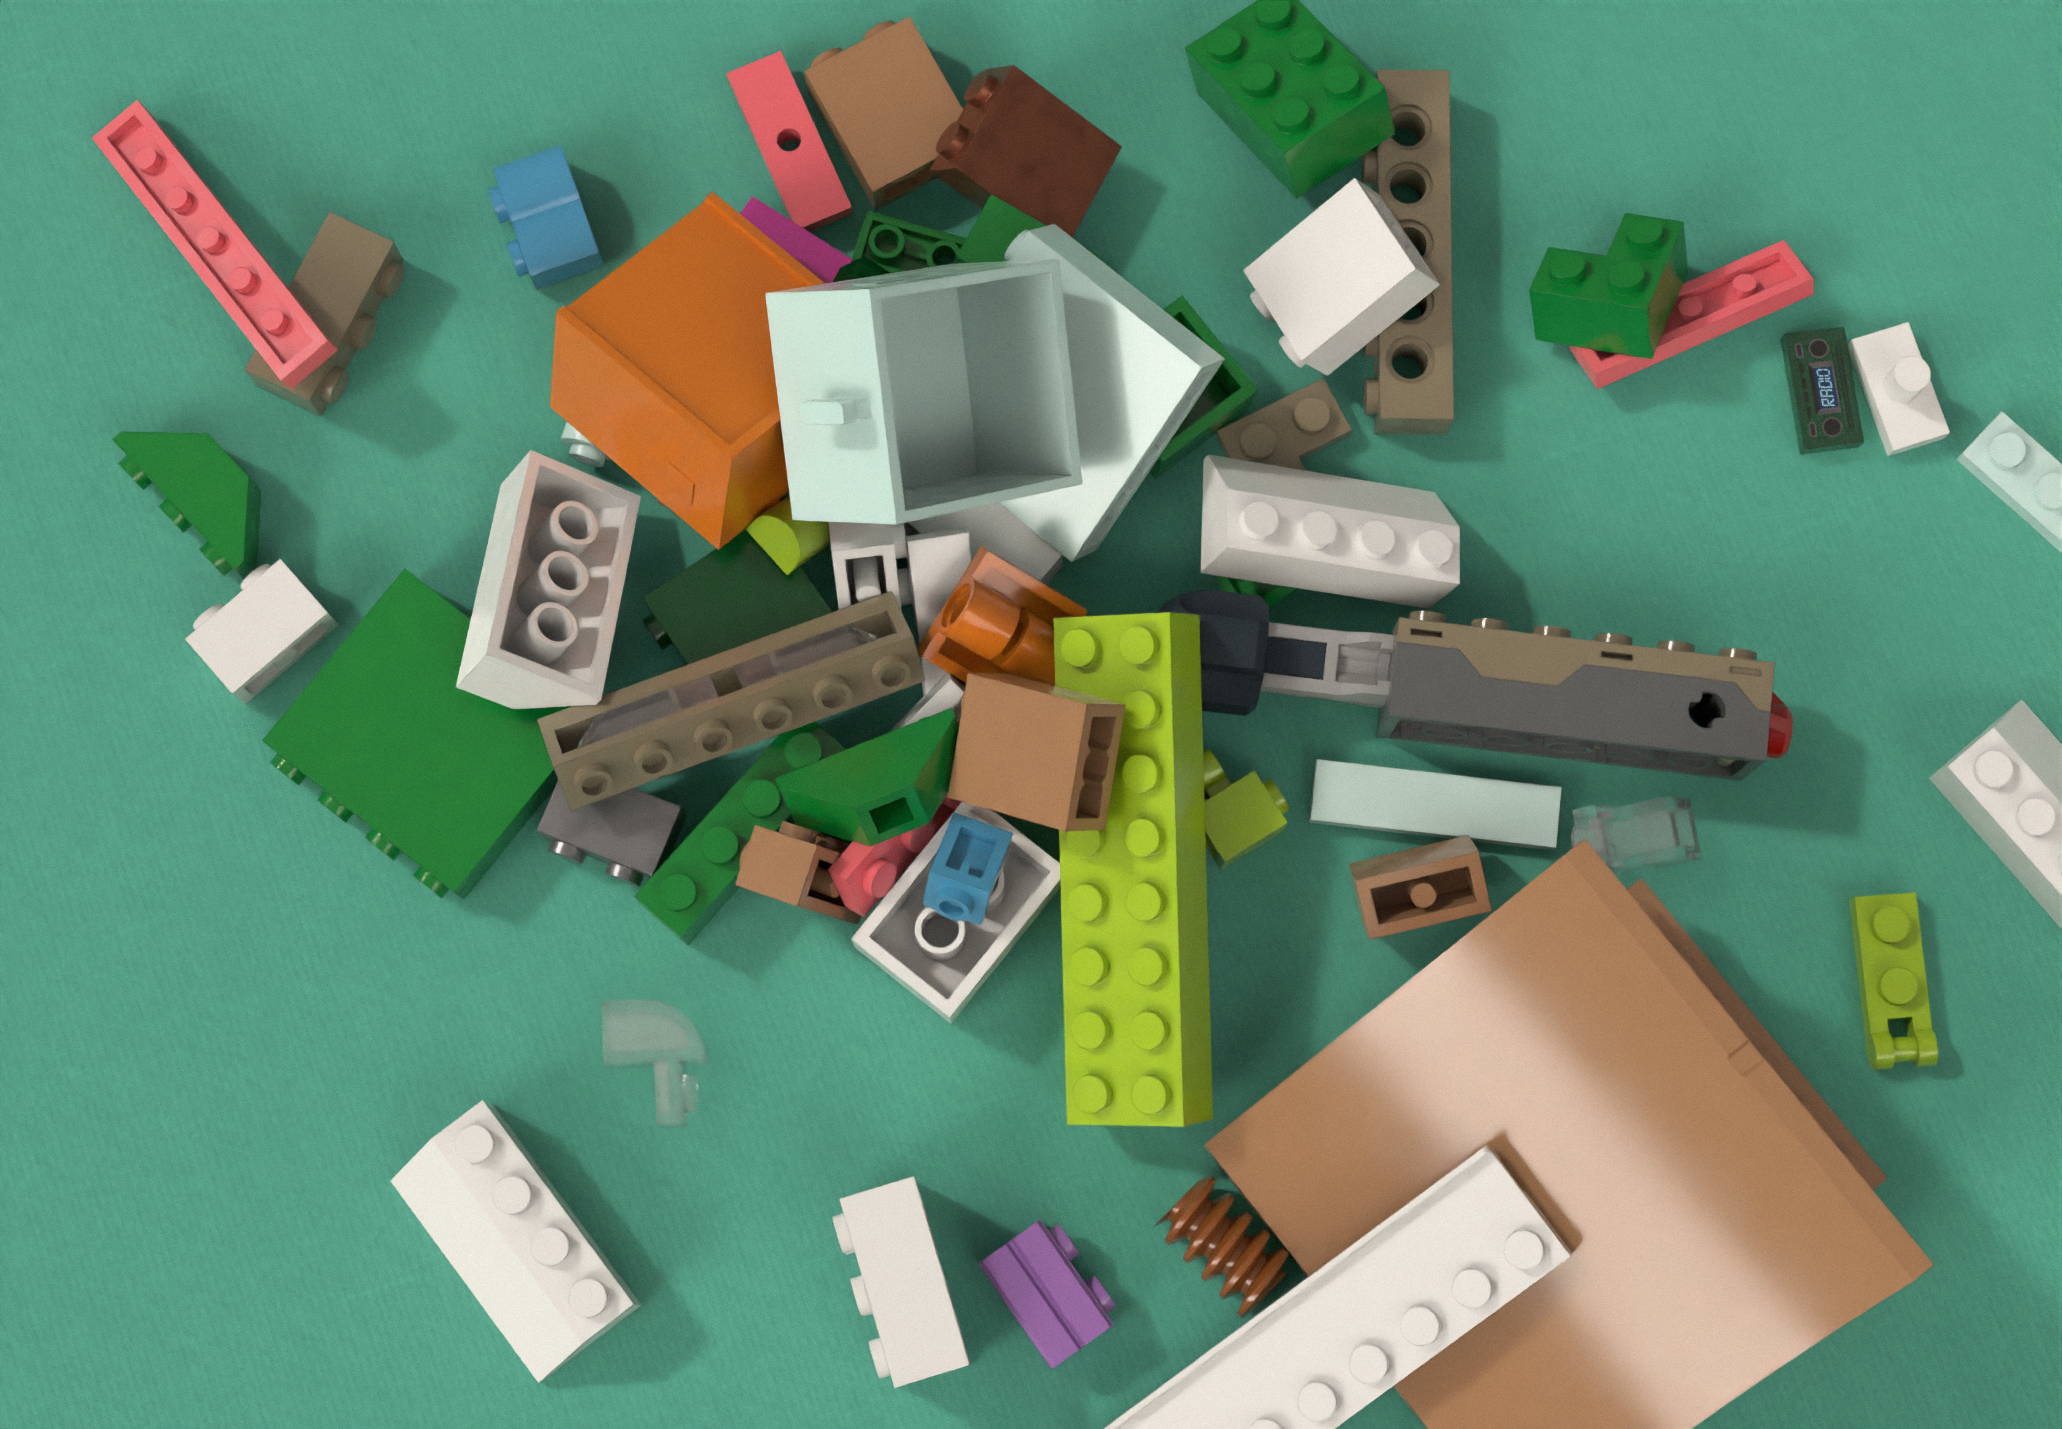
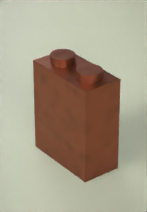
M1015 65L990 68L980 72L971 81L965 92L964 99L967 101V104L957 122L949 125L940 136L936 145V152L939 154L929 171L981 209H983L992 194L1046 226L1056 224L1073 238L1122 146Z

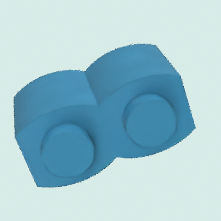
M561 145L493 168L498 186L488 189V193L499 223L501 224L509 220L512 222L517 239L506 244L518 277L530 274L534 286L538 290L604 267Z

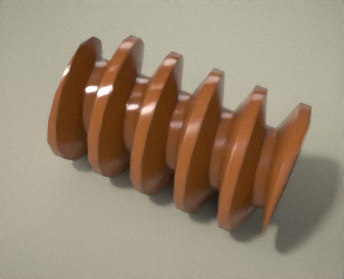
M1209 1175L1199 1180L1155 1226L1167 1220L1172 1223L1164 1240L1168 1245H1173L1185 1238L1190 1241L1183 1256V1260L1186 1263H1191L1203 1256L1208 1259L1201 1275L1205 1282L1222 1274L1226 1277L1219 1293L1223 1300L1240 1292L1244 1295L1237 1312L1243 1318L1288 1273V1271L1283 1272L1282 1268L1289 1253L1284 1247L1265 1254L1263 1251L1270 1238V1233L1263 1229L1247 1236L1245 1233L1252 1215L1245 1211L1229 1218L1227 1214L1234 1201V1197L1227 1193L1211 1200L1209 1196L1216 1179Z

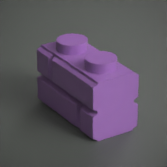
M1040 1219L982 1260L978 1265L1046 1363L1053 1369L1114 1325L1107 1313L1113 1310L1116 1305L1095 1275L1084 1282L1070 1261L1080 1254L1061 1226L1057 1223L1048 1230Z

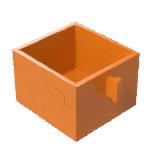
M711 192L705 197V201L570 305L567 307L562 306L556 311L550 408L715 548L720 550L789 492L765 293L826 283L718 195Z

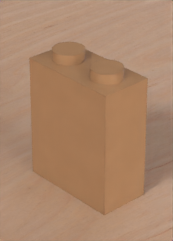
M910 16L897 23L892 20L879 23L864 35L863 41L845 50L839 47L827 50L813 60L811 68L804 71L807 92L875 211L938 178L929 171L939 154L936 152L937 142L945 129L952 123L957 122L963 108Z
M968 673L965 692L961 700V718L948 798L1065 832L1105 830L1126 704L1011 674Z

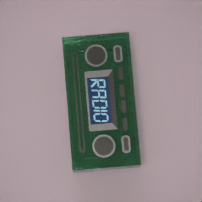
M1844 326L1784 334L1780 340L1800 455L1859 448L1864 443Z

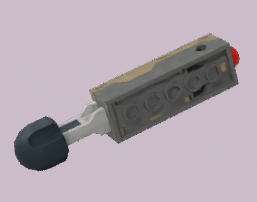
M1217 590L1185 592L1165 602L1156 612H1174L1200 616L1202 711L1247 716L1256 709L1260 692L1333 700L1379 708L1376 737L1741 781L1767 760V757L1778 759L1787 753L1791 742L1793 729L1792 712L1772 691L1775 662L1757 660V653L1748 649L1724 648L1719 650V655L1694 653L1695 645L1682 641H1660L1657 643V648L1632 645V637L1615 633H1600L1595 635V641L1570 638L1571 631L1569 629L1557 626H1536L1533 628V633L1508 630L1509 623L1490 618L1471 620V626L1446 623V615L1431 611L1410 612L1409 618L1399 617L1391 634L1346 632L1269 622V605L1261 596ZM1690 716H1693L1699 722L1701 727L1696 725L1692 721Z

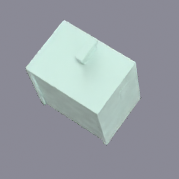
M1059 259L948 264L765 293L793 520L897 525L1083 485Z

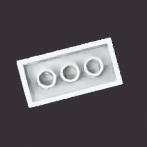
M530 450L500 486L456 683L457 688L511 709L596 705L602 699L641 499L640 495Z
M1207 455L1203 459L1201 573L1428 609L1460 584V526L1435 492L1214 455Z
M2020 700L1931 775L1929 779L2062 929V744L2026 703Z
M484 1100L480 1101L431 1138L391 1180V1183L538 1383H541L641 1306L636 1296L493 1104Z

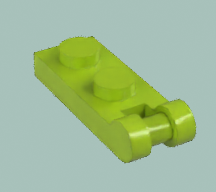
M1916 892L1853 897L1849 899L1869 1066L1871 1070L1892 1069L1894 1062L1912 1061L1915 1067L1935 1066L1938 1060V1045L1932 1029ZM1906 1019L1908 1036L1892 1038L1889 1033L1888 1020Z

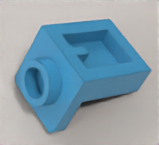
M953 812L929 871L923 904L936 910L948 919L956 921L966 920L974 924H982L991 893L1010 848L1013 833Z

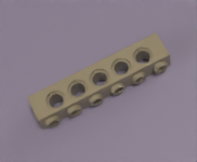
M1377 69L1375 78L1386 89L1394 130L1398 128L1411 130L1417 135L1419 143L1413 146H1403L1390 137L1362 155V183H1372V190L1382 197L1413 245L1419 250L1421 257L1440 285L1417 303L1421 310V317L1414 320L1397 319L1363 347L1364 356H1374V378H1365L1364 414L1374 415V434H1447L1454 420L1449 70ZM1397 185L1410 186L1417 191L1420 200L1412 204L1399 202L1394 198L1390 189ZM1400 357L1412 358L1420 365L1422 375L1413 379L1403 378L1393 369L1392 361Z

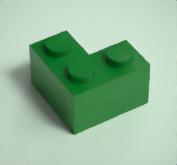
M1625 213L1607 256L1548 247L1529 289L1535 339L1652 359L1688 273L1684 222Z

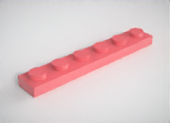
M136 100L92 137L97 146L277 377L287 387L293 389L338 351L321 327L141 102Z

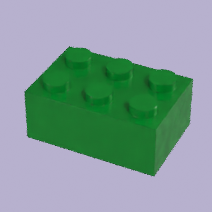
M1257 0L1185 47L1197 94L1296 199L1395 134L1385 87L1299 0Z

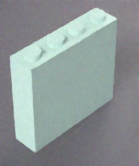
M1056 224L1022 231L1009 245L1004 258L1007 261L1059 259L1083 485L999 503L1069 561L1073 562L1096 551L1225 358Z

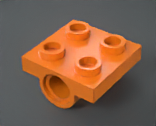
M981 545L917 647V652L922 658L965 683L968 673L1011 674L1055 686L1053 618L1082 617L1087 614L1088 610Z

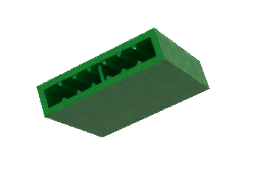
M404 568L262 741L277 753L269 762L298 786L306 776L325 791L317 801L345 823L348 822L353 814L367 823L372 829L365 836V839L393 861L403 852L419 864L420 867L412 875L440 898H443L450 889L464 900L557 784L558 778L537 719L573 706L511 709L457 688L456 683L471 619Z

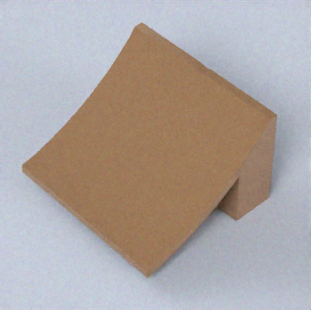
M1583 839L1424 969L1203 1145L1279 1243L1288 1251L1291 1258L1306 1277L1310 1276L1488 1144L1491 1148H1494L1500 1156L1501 1162L1522 1190L1528 1193L1571 1250L1572 1255L1393 1386L1426 1429H1692L1831 1333L1914 1282L1934 1265L1873 1191L1888 1179L1645 881L1640 878L1626 889L1586 839Z

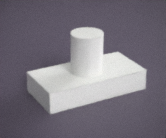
M1909 322L1854 338L1848 343L1847 349L1887 456L1942 440L1950 433L1930 380V368L1922 359Z

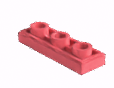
M778 51L726 73L730 87L790 220L811 232L853 214L849 199L782 52ZM787 141H796L800 144L793 151H784L780 148Z

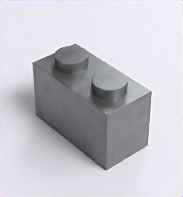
M558 780L537 831L544 839L551 841L547 850L550 853L581 865L587 855L607 863L608 866L605 874L639 887L643 878L649 880L670 857L686 819V814L680 806L635 788L570 811Z

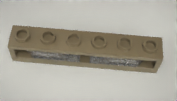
M892 591L608 693L603 695L596 705L573 706L539 718L537 721L553 768L571 811L926 680L913 635Z

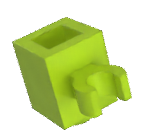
M1208 749L1203 752L1204 795L1207 798L1205 801L1206 847L1222 870L1282 833L1288 823L1283 814L1289 811V807L1275 783L1271 779L1262 783L1255 771L1231 784L1211 750Z

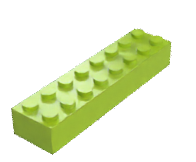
M1163 612L1053 618L1055 686L1126 704L1105 830L1068 832L1059 830L1067 1125L1185 1127L1213 1120L1200 616L1196 614Z

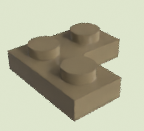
M1322 378L1217 430L1215 437L1226 458L1305 470L1301 462L1302 459L1349 437L1352 429L1325 379Z

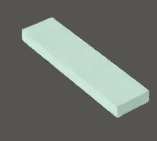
M1317 759L1314 766L1309 823L1447 839L1469 835L1473 842L1553 851L1557 845L1562 787Z

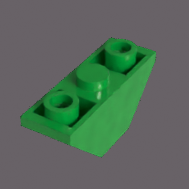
M121 431L112 439L127 455L118 464L143 490L153 483L167 497L158 507L183 533L192 525L207 540L199 550L223 576L234 569L245 579L257 568L262 491L208 433Z
M951 707L814 763L804 765L799 769L776 777L775 780L796 825L867 846H873L930 823L949 792L959 724Z

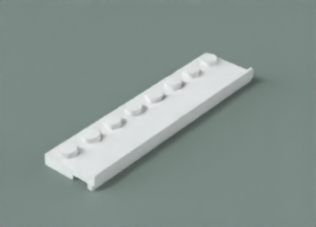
M1487 1144L1103 1429H1335L1571 1257L1572 1252L1528 1193L1522 1190L1501 1162L1500 1156L1494 1148Z

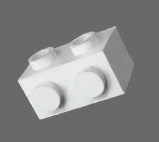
M828 522L839 610L892 591L900 610L902 605L912 604L908 568L897 569L896 559L907 558L904 523L894 525Z

